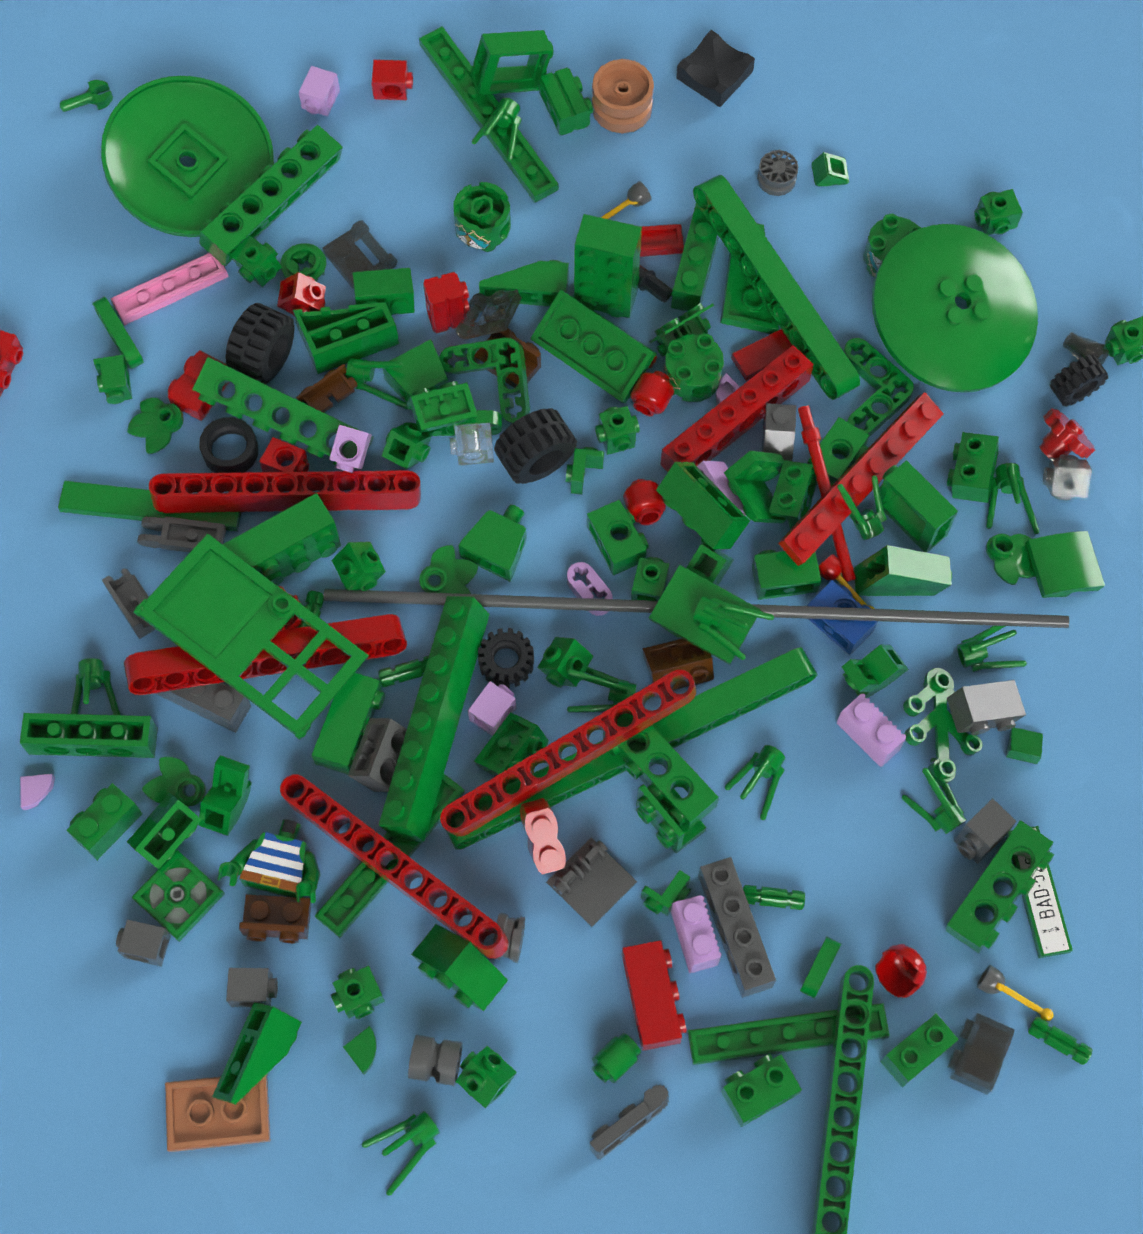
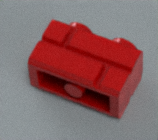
M455 272L441 275V278L436 276L425 279L423 287L426 309L433 332L437 334L448 331L449 327L455 329L465 326L466 314L471 313L467 299L469 298V293L465 281L460 282Z

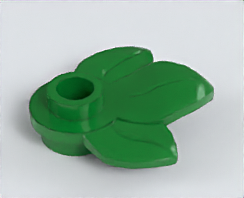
M151 397L140 402L142 413L133 417L127 428V432L130 435L146 439V452L148 454L156 453L165 448L170 443L172 433L178 431L184 421L183 413L179 407L174 404H165L161 399Z
M997 534L992 536L986 543V553L994 561L996 574L1008 584L1016 585L1019 577H1035L1025 542L1032 538L1026 535L1015 534L1009 536Z
M453 545L443 546L432 554L430 566H427L421 572L419 583L424 592L471 594L465 585L474 578L478 565L469 560L455 559ZM433 575L440 578V583L437 586H432L429 583V578Z
M174 757L160 758L159 767L162 775L152 779L142 788L143 792L157 803H161L170 792L187 807L199 804L206 794L203 780L196 775H191L187 764ZM189 784L195 787V793L191 797L185 791Z

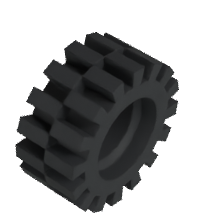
M1087 355L1085 358H1079L1077 362L1073 361L1069 367H1064L1061 373H1057L1054 376L1055 378L1051 380L1049 385L1061 404L1069 406L1074 405L1077 401H1083L1086 396H1091L1093 391H1097L1101 385L1105 384V380L1109 376L1095 355Z
M503 628L497 629L498 634L496 635L490 632L488 639H483L481 648L479 647L478 662L482 676L485 675L487 682L493 681L497 686L499 684H504L508 688H510V684H514L515 687L520 686V681L523 680L525 682L528 679V674H532L534 650L533 646L530 645V640L528 637L524 639L523 633L520 631L515 634L512 628H508V632H503ZM504 648L514 650L518 655L517 663L511 668L499 667L494 661V657L499 650Z

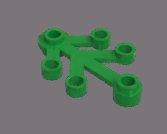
M933 668L925 675L924 689L917 695H912L905 700L903 708L909 716H917L924 711L925 703L933 697L934 710L918 724L909 727L904 734H906L905 740L908 744L917 746L926 739V733L935 726L936 760L927 769L937 784L943 786L952 781L956 775V766L949 757L948 731L958 741L966 755L972 756L982 749L983 744L977 735L957 732L953 717L947 710V697L955 692L953 678L946 670ZM911 702L916 704L917 709L913 708ZM912 731L917 733L918 739L913 736ZM969 741L973 743L974 749L969 745Z

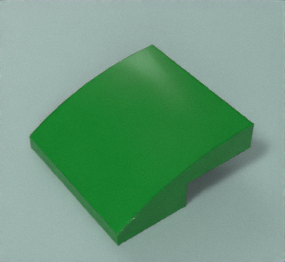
M1088 531L1048 535L1025 542L1042 598L1067 597L1073 592L1099 591L1105 586Z

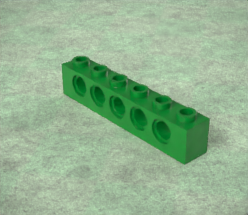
M318 124L311 131L305 130L299 136L295 146L285 148L273 166L267 165L253 184L249 182L241 189L240 196L233 202L231 200L227 201L220 209V214L214 220L209 218L200 228L199 244L225 267L233 260L230 254L249 235L254 239L259 236L340 160L343 146ZM302 156H310L313 160H306ZM290 173L294 175V177L288 178L285 177L283 174ZM264 191H272L276 195L269 196ZM250 208L255 210L256 213L249 214L244 209ZM227 226L234 227L237 231L229 232L224 228Z
M207 357L192 389L200 393L198 399L212 406L219 402L227 406L226 413L239 419L246 415L254 419L253 426L266 432L273 428L281 432L280 439L293 445L300 441L308 445L307 452L323 458L324 454L331 455L332 449L329 445V440L334 434H337L339 425L359 430ZM227 382H232L235 385V393L230 398H225L222 394V387ZM254 395H259L263 401L262 407L258 411H252L249 407V400ZM286 408L290 413V418L285 424L280 425L276 421V413L279 409ZM308 421H313L317 426V431L314 436L307 438L302 431L303 425ZM371 436L369 446L374 438L373 436ZM353 441L345 443L342 448L343 455L347 459L353 458L357 454V445Z

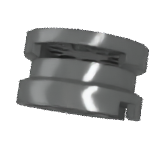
M782 150L766 153L759 164L757 179L759 180L760 188L769 195L781 196L791 192L795 187L799 168L795 157Z
M499 913L497 924L507 936L508 948L501 957L496 958L497 960L505 957L518 963L524 936L525 917L520 916V918L515 920L514 918H509L508 914ZM494 934L493 944L496 942L498 934Z

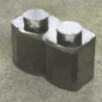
M979 1013L972 1020L966 1018L959 1037L964 1039L960 1050L954 1049L947 1066L952 1069L950 1078L988 1095L993 1090L1015 1029Z

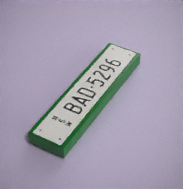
M1039 826L1032 827L1040 833ZM1009 831L1007 833L1006 839L1009 837L1012 831ZM1016 856L1012 859L1013 865L1017 869H1026L1030 866L1029 861L1023 856ZM1048 865L1044 871L1038 868L1032 877L1036 880V883L1026 897L1022 895L1038 958L1071 953L1073 949L1050 866Z

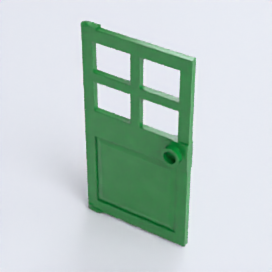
M209 534L197 544L147 599H144L133 612L284 726L299 740L306 735L314 720L369 656ZM294 615L318 632L296 659L271 642ZM326 639L350 656L349 660L328 684L303 666ZM263 650L287 667L264 695L240 678L241 674ZM295 675H298L320 692L297 720L272 702Z

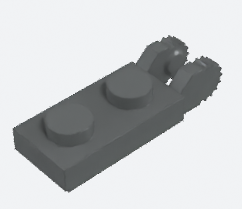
M146 516L142 518L141 526L150 530L162 531L161 536L140 534L138 535L137 543L144 547H160L166 550L191 552L207 534L223 544L226 527L220 523L165 517L164 519Z
M657 1084L652 1086V1089L649 1088L645 1091L644 1101L638 1106L634 1103L627 1106L618 1115L620 1119L609 1127L608 1124H605L597 1129L591 1136L593 1140L589 1143L590 1150L595 1157L601 1160L661 1113L662 1109H665L668 1106L667 1103H669V1091H667V1088L664 1085Z

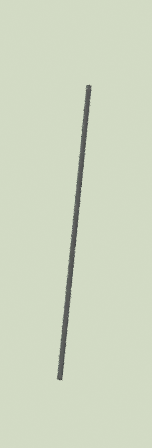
M324 589V601L444 605L447 596L474 597L483 607L652 613L658 602L649 600ZM752 604L761 609L762 612L772 614L776 618L1069 628V616Z

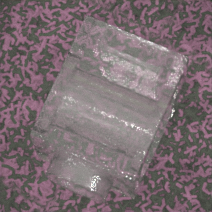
M490 423L454 426L455 437L450 438L451 455H457L459 466L494 462Z

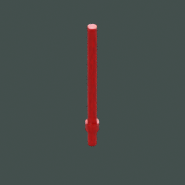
M806 405L798 408L803 427L801 435L804 445L807 444L822 497L831 488L819 444L821 440L819 428H815L810 407ZM840 524L831 535L837 557L842 564L843 578L846 582L856 580L842 525Z

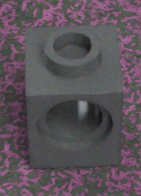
M127 919L125 928H121L118 932L116 947H119L118 952L126 959L162 967L171 934L166 928Z
M229 968L226 1001L231 1007H252L254 1002L271 1006V998L277 997L278 981L277 978H273L269 968Z

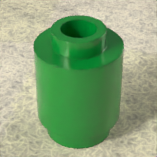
M622 1033L619 1037L614 1036L592 1058L594 1063L592 1070L604 1083L608 1080L616 1083L638 1061L637 1056L641 1053V1050L627 1034Z

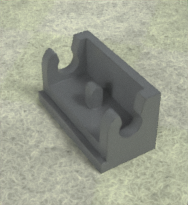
M124 568L121 570V578L114 580L111 576H107L102 579V582L137 637L141 639L154 631L155 628L133 612L149 596L135 575H131L128 569Z

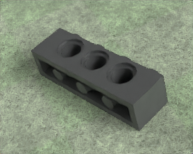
M729 857L701 866L698 878L741 997L743 998L773 988L776 978L732 858Z

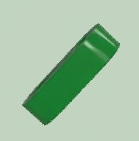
M826 936L800 992L815 999L841 943Z

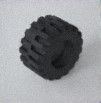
M261 303L250 305L239 317L229 336L225 355L226 366L261 383H269L282 369L289 356L295 330L293 319Z
M553 408L540 409L512 423L499 436L495 443L494 451L512 480L517 484H527L540 480L559 469L574 453L577 447V440L557 410Z

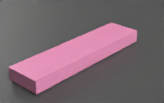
M207 253L110 299L125 326L229 276L225 267L210 253Z

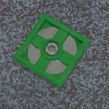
M177 850L131 898L180 942L225 893Z

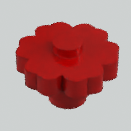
M1053 408L1043 416L1051 431L1042 438L1043 443L1039 445V448L1051 461L1056 463L1059 459L1064 460L1072 451L1081 458L1085 457L1087 459L1095 451L1094 445L1083 433L1084 429L1074 419L1069 420L1066 415Z

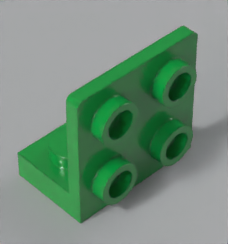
M749 451L724 472L729 480L728 486L730 490L739 497L743 504L745 515L754 522L783 523L786 521L783 517L770 515L769 509L773 495L765 483L778 475V470L784 462L780 454Z
M644 784L638 788L636 803L638 808L636 812L645 824L651 823L658 831L656 837L666 849L671 847L675 853H678L706 831V826L701 820L689 831L683 825L679 827L667 813L669 809L661 801L658 802ZM675 789L671 790L674 797L682 798Z

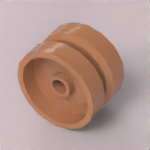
M619 59L604 64L595 73L592 83V107L594 118L600 126L611 132L623 134L634 132L647 123L651 117L653 107L654 83L652 75L646 67L633 60Z

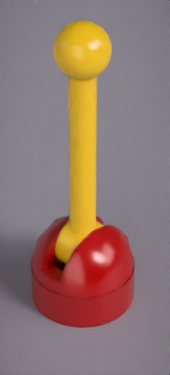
M834 554L830 555L819 565L821 577L826 580L836 579L852 593L853 598L861 605H867L841 576L842 564Z

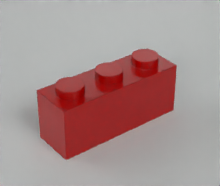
M661 940L622 948V959L642 1051L680 1044L682 1034L687 1033L683 1013L677 1014L675 1001L680 999L676 981L670 982L668 969L672 968L669 949H663Z

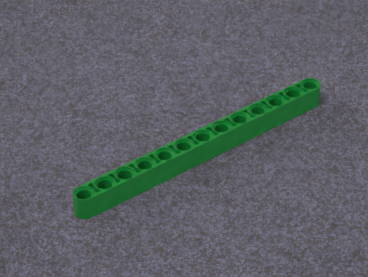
M796 648L695 696L690 703L654 723L652 726L672 748H675L807 685L818 674L803 648ZM638 741L628 744V747L635 752L645 748ZM607 751L468 835L461 837L455 836L447 830L446 832L456 850L466 848L521 822V804L544 798L549 806L552 807L625 772V762L618 754L613 756ZM577 752L564 758L563 760H572L573 758H575ZM549 766L534 772V776L540 778L545 776L549 771ZM520 780L506 786L507 794H515L519 791L521 787ZM485 796L480 799L478 804L480 811H486L492 806L493 799L491 796ZM463 812L455 813L452 816V828L460 827L463 824L465 818Z

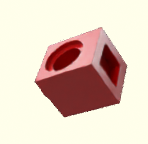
M373 60L372 89L374 99L407 100L408 89H413V72H408L407 61Z
M272 437L259 461L262 472H308L310 466L304 449ZM284 461H293L289 466H281Z

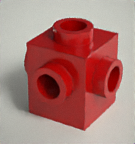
M298 272L281 281L277 307L293 314V316V310L302 309L303 312L321 311V307L325 306L326 286L315 281L314 278Z

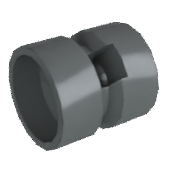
M416 1035L410 1055L408 1078L427 1082L433 1077L438 1084L455 1086L461 1063L463 1043L444 1039L438 1044L433 1037Z

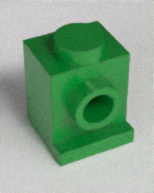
M123 354L93 359L94 366L98 372L96 377L100 393H105L106 401L110 404H119L124 400L132 399L129 368Z

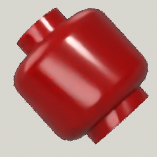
M661 371L643 373L630 395L634 402L633 407L646 416L651 417L654 414H661L671 400L674 388L669 382V377Z
M645 479L635 480L623 494L625 507L634 516L635 522L641 525L656 523L666 510L664 498L656 491L659 485L654 481Z

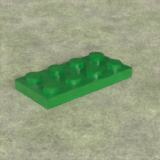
M561 289L530 338L533 342L622 403L627 402L640 376L646 372L657 355L656 352Z

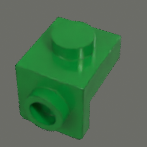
M593 447L575 448L573 465L567 464L565 482H571L572 494L583 493L585 468L603 469L604 451H598Z
M679 870L662 896L645 886L641 891V898L644 900L643 905L655 914L662 912L668 916L672 903L684 900L690 894L691 889L688 888L690 876Z

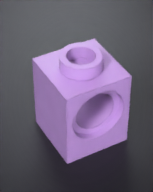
M311 66L299 90L302 109L311 114H321L328 117L340 91L336 73Z
M339 425L329 460L337 462L335 468L353 473L354 467L362 469L372 434ZM353 441L357 445V454L353 458L347 459L342 453V448L345 443Z
M490 681L469 708V721L493 736L509 713H513L516 709L514 693L508 687L502 684L497 686Z

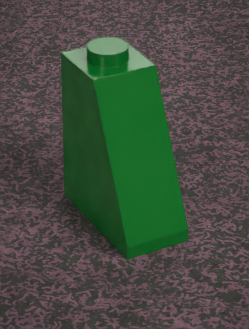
M886 545L854 567L856 577L855 592L859 596H935L952 585L950 557Z

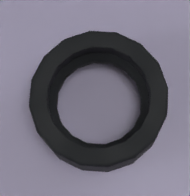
M235 417L219 418L206 426L200 436L199 449L206 466L214 473H245L254 465L258 457V443L251 426L244 420ZM226 434L241 435L246 441L245 451L239 457L232 460L218 459L212 453L213 443L219 437Z

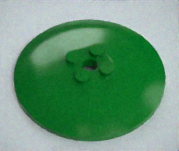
M194 76L159 78L131 91L117 104L109 116L101 143V161L104 175L112 193L120 204L132 216L147 226L163 233L182 237H200V228L209 218L214 220L220 214V209L227 201L231 200L233 202L240 196L241 189L247 183L251 182L253 184L267 165H274V152L268 130L255 109L243 97L228 87L212 80ZM184 156H189L195 160V165L185 167L179 160ZM250 208L244 209L249 214L255 212V210ZM227 226L224 229L229 230L233 227Z
M937 224L915 230L903 237L888 251L881 261L874 278L872 312L878 334L895 361L905 371L925 384L951 392H975L988 389L1012 375L1023 364L1031 351L1038 326V309L1032 284L1014 255L997 240L981 231L956 224ZM955 297L963 298L966 301L967 308H959L955 303Z

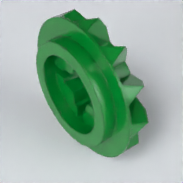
M301 243L290 247L284 252L280 265L282 266L281 270L285 278L300 271L303 275L310 276L317 281L321 275H325L327 262L320 248L312 244ZM308 260L310 268L304 267L300 271L298 263L304 264Z

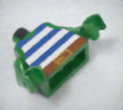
M283 819L278 835L263 832L259 839H253L230 862L222 863L219 867L217 880L221 881V878L229 876V885L235 886L240 875L239 879L244 887L285 897H296L299 903L300 899L304 898V896H310L311 903H315L316 889L321 873L315 854L309 851L306 842L297 840L301 824Z

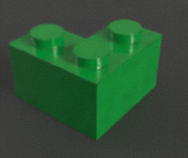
M437 924L434 925L411 954L420 963L417 967L420 972L431 980L435 978L437 982L448 990L452 987L456 991L454 998L468 1009L473 1005L484 1011L508 981L471 942Z

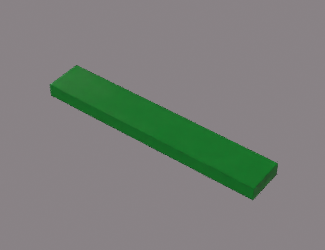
M64 481L58 505L60 512L137 521H142V518L146 516L164 519L165 517L220 523L225 525L226 530L238 531L241 512L162 513L154 508L149 490Z
M445 774L442 778L425 839L439 824L442 810L465 793L461 786ZM388 832L383 836L409 857L422 843L396 840ZM398 859L391 860L387 864L386 870L396 867ZM361 862L316 913L315 918L341 938L388 882Z
M884 1003L872 1004L868 1041L888 1038L890 1034ZM853 1007L846 1009V1019L852 1024H859L862 1019L860 1011ZM837 1009L688 1030L692 1064H706L833 1046ZM852 1041L842 1042V1044L853 1043Z

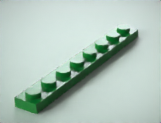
M443 27L419 38L421 48L481 129L499 102L493 94L478 95L470 76L471 64ZM495 125L486 137L532 200L536 203L558 191L559 183L519 129L517 131L512 161L507 162L506 158L512 126L501 128Z

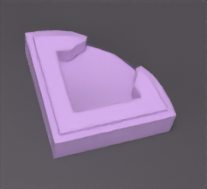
M727 373L722 377L717 388V405L739 388Z
M53 774L20 777L21 808L28 810L39 805V802L53 789L55 776Z

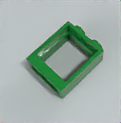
M544 30L482 34L470 72L478 95L539 91L538 78L547 74V67L554 53L553 45L548 40ZM529 55L526 66L497 68L500 57Z
M906 460L899 467L896 465L890 467L882 477L884 481L879 488L883 511L923 552H928L948 535L958 510Z

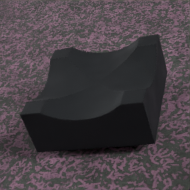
M710 30L699 46L677 65L676 79L718 107H721L752 74L755 58L748 53L734 49L719 34Z

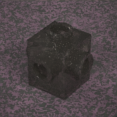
M1060 455L1059 458L1050 457L1049 467H1045L1043 471V485L1047 486L1051 496H1054L1056 499L1088 498L1092 468L1086 459H1078L1073 455Z

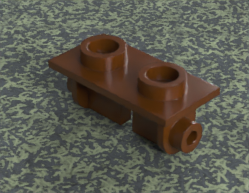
M343 364L337 369L330 370L323 379L313 386L304 388L296 399L325 413L333 407V403L328 399L330 396L339 403L354 393V388L358 385L353 377L346 378V367Z

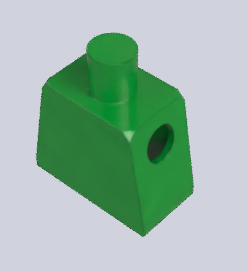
M431 339L390 360L392 362H402L403 366L401 368H383L384 379L406 403L410 396H413L412 393L417 390L429 388L430 391L441 389L443 384L448 383L446 373Z
M512 504L507 507L503 516L488 510L460 541L458 545L460 557L472 561L479 567L510 582L527 539L526 528L519 524L525 514L524 511Z

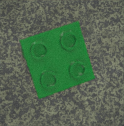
M702 303L678 318L654 331L657 337L650 340V344L657 340L659 343L657 351L663 357L666 355L671 341L689 334H707L711 325L706 318L702 320L700 314L713 307L714 304L712 303L704 308Z

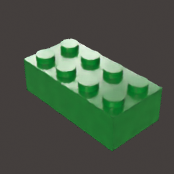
M583 214L574 246V297L592 310L608 313L612 317L630 318L638 291L642 227Z
M317 493L223 544L275 585H279L285 577L294 572L298 573L306 570L315 560L331 556L337 551V548L341 547L335 521Z

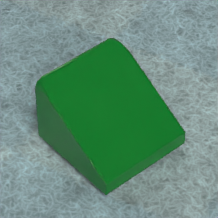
M823 152L812 162L816 186L843 185L850 182L846 158Z
M1015 727L1010 730L1006 757L1037 764L1042 756L1043 734Z

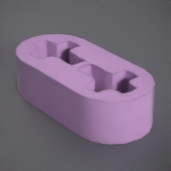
M577 562L569 567L567 584L577 598H594L591 593L593 591L599 598L604 596V599H613L610 589L589 564ZM575 574H587L586 583L588 586L581 580L575 581ZM609 611L589 612L593 615L600 616L608 613Z

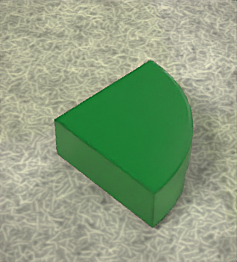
M370 1026L343 1046L363 1075L373 1065L377 1050L376 1038Z

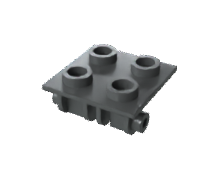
M592 837L566 862L564 869L557 870L546 881L591 927L637 883L606 852L608 850L607 847L599 840L596 842Z

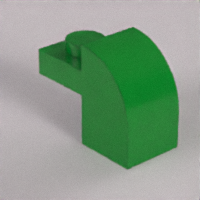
M880 644L863 659H850L841 666L845 672L843 676L846 682L858 696L865 694V698L887 687L909 670L893 647Z
M221 755L219 756L214 766L212 787L201 801L199 817L202 820L198 823L199 826L226 836L229 835L239 820L249 797L252 782L248 781L249 765Z

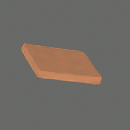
M267 1075L236 1105L212 1097L220 1077L165 1082L167 1151L177 1152L271 1142Z

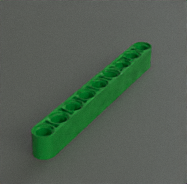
M717 175L693 188V196L697 205L790 343L814 364L812 375L827 397L835 400L860 385V377L857 370L728 180L722 175Z
M855 965L849 968L840 981L812 1234H847L874 989V976L867 967L862 965ZM857 974L864 979L865 988L863 990L857 991L850 986L849 977L851 975ZM853 1007L860 1011L862 1019L859 1024H852L846 1019L845 1011L847 1008ZM852 1041L856 1044L858 1054L855 1058H849L843 1054L841 1050L842 1042ZM846 1074L853 1079L854 1088L851 1092H845L839 1088L837 1082L839 1075ZM837 1108H843L849 1112L850 1123L847 1127L839 1126L835 1122L834 1112ZM835 1142L841 1143L846 1148L847 1155L842 1162L834 1160L830 1155V1147ZM830 1177L838 1178L843 1185L842 1193L838 1197L831 1196L826 1190V1182ZM827 1212L834 1213L839 1219L838 1229L832 1233L826 1231L822 1225V1218Z

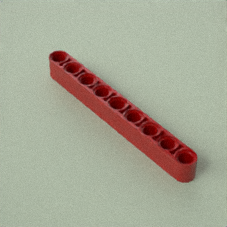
M407 470L353 471V473L347 471L170 473L154 476L148 485L153 506L162 513L284 511L315 493L318 494L328 511L408 510L418 506L421 500L420 478L416 473Z
M386 614L327 623L368 654L367 659L396 655L403 652L407 647L400 618L397 615ZM310 626L281 630L271 642L296 659L318 632ZM326 639L303 666L310 669L346 663L350 656ZM179 646L137 652L129 655L124 660L128 689L136 695L225 682ZM263 650L241 674L240 678L247 679L283 673L287 667Z
M675 670L448 804L440 814L442 826L451 834L461 837L475 831L690 703L696 695V685L693 677L685 670ZM680 680L688 682L689 688L685 693L677 694L672 691L676 682ZM658 697L661 699V705L658 709L653 711L645 709V703L649 698ZM628 713L633 715V721L629 726L620 727L617 725V720L622 714ZM596 730L604 731L605 738L601 743L592 744L589 742L592 732ZM569 746L576 747L577 754L575 758L570 761L562 759V752L565 748ZM540 763H547L549 765L548 773L541 778L535 777V767ZM514 779L520 780L521 787L519 791L515 794H507V784ZM485 796H491L493 799L492 806L486 811H480L478 807L480 799ZM463 812L465 816L463 824L460 827L452 828V816L455 813Z
M292 774L282 781L280 793L296 812L447 928L471 942L488 958L496 959L506 952L508 948L507 936L495 921L303 776ZM304 789L300 796L293 798L297 790ZM327 806L323 814L316 815L320 807ZM347 823L350 824V827L346 832L339 833V830L343 825ZM374 841V845L370 850L362 851L367 842ZM398 859L396 867L386 870V866L391 860ZM423 878L420 886L410 888V884L414 879ZM447 896V901L443 906L434 907V903L439 897ZM472 915V920L468 925L459 926V921L463 916ZM498 934L494 944L484 945V940L488 935Z

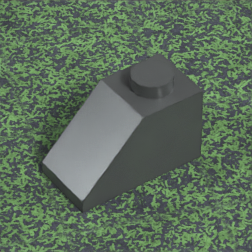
M766 404L763 419L762 452L780 454L784 461H792L796 429V405Z

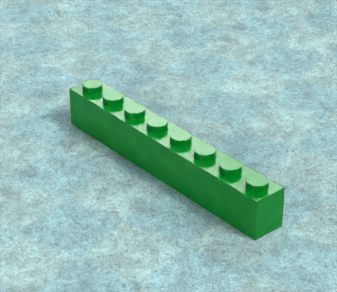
M446 597L378 824L396 840L425 841L478 657V649L481 647L490 615L474 597Z

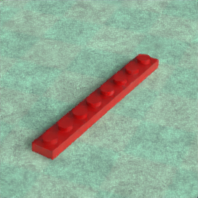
M926 392L916 397L778 542L797 566L805 563L851 514V510L837 486L839 484L844 486L857 507L873 490L872 476H877L879 484L883 479L884 473L893 465H897L942 417L944 413Z

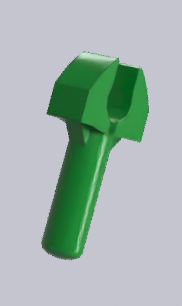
M101 80L88 82L89 89L86 93L60 101L61 110L66 112L90 103L96 105L98 110L106 108L113 100L108 83Z

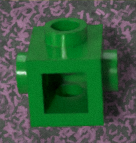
M1009 189L1001 192H989L980 197L977 209L974 211V218L976 224L982 227L985 234L991 235L995 233L999 235L1006 233L1010 229L1017 228L1023 211L1014 190Z
M250 235L230 254V257L239 268L238 273L247 282L251 283L254 280L262 288L282 268L276 259L278 255L276 250L267 242L262 245Z
M1143 316L1128 322L1121 320L1110 328V332L1104 341L1108 355L1114 358L1117 365L1126 362L1133 364L1143 359Z
M628 406L621 408L610 407L604 412L599 413V425L595 426V432L598 442H603L606 453L609 455L635 448L636 433L640 432L637 417L635 415L631 416Z
M405 422L390 430L381 456L407 470L426 460L430 452L428 444L432 435L426 432L419 433L416 423Z
M348 542L331 560L346 590H370L377 585V580L386 572L371 542Z
M555 637L551 645L545 650L537 668L547 675L546 680L556 687L561 688L563 685L577 687L582 679L568 675L567 670L573 669L585 673L594 656L574 638Z
M369 965L356 971V968L346 970L337 976V981L332 983L336 990L335 993L331 994L338 1013L345 1011L348 1018L355 1016L356 1019L366 1017L374 1012L373 1007L385 1002ZM359 991L357 995L352 996L353 993Z
M486 1046L478 1054L472 1051L460 1065L463 1071L456 1082L486 1109L505 1091L517 1072L499 1054L494 1052L489 1046Z

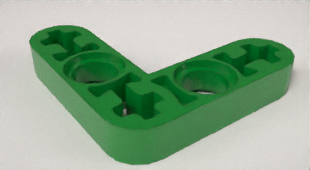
M501 338L450 346L441 352L439 359L444 371L451 374L496 368L500 411L506 421L514 423L530 413L525 356L520 342L512 338ZM508 345L515 349V353H512L510 357L512 364H518L517 368L507 367L504 369V365L510 366L509 358L503 355V351L508 350ZM480 348H485L488 352V359L483 364H477L474 358L476 351ZM454 353L457 357H467L468 362L457 361L455 362V367H453V365L448 364V359H452V354ZM511 373H516L519 376V384L514 389H508L505 384L506 377ZM521 393V397H515V403L522 410L517 412V417L515 418V415L509 413V409L514 408V400L510 397L507 398V394L517 395Z
M852 338L845 344L844 353L858 374L877 391L849 416L847 422L853 426L855 424L860 425L867 416L869 420L866 422L864 429H859L869 434L870 437L910 400L914 386L909 377L862 338ZM852 350L855 352L861 350L862 354L853 356L851 352ZM881 366L886 371V374L882 377H876L870 372V368ZM895 387L897 389L901 387L905 388L904 393L900 391L894 396L893 400L890 398L893 395ZM874 403H883L888 411L884 414H878L873 411L871 406Z

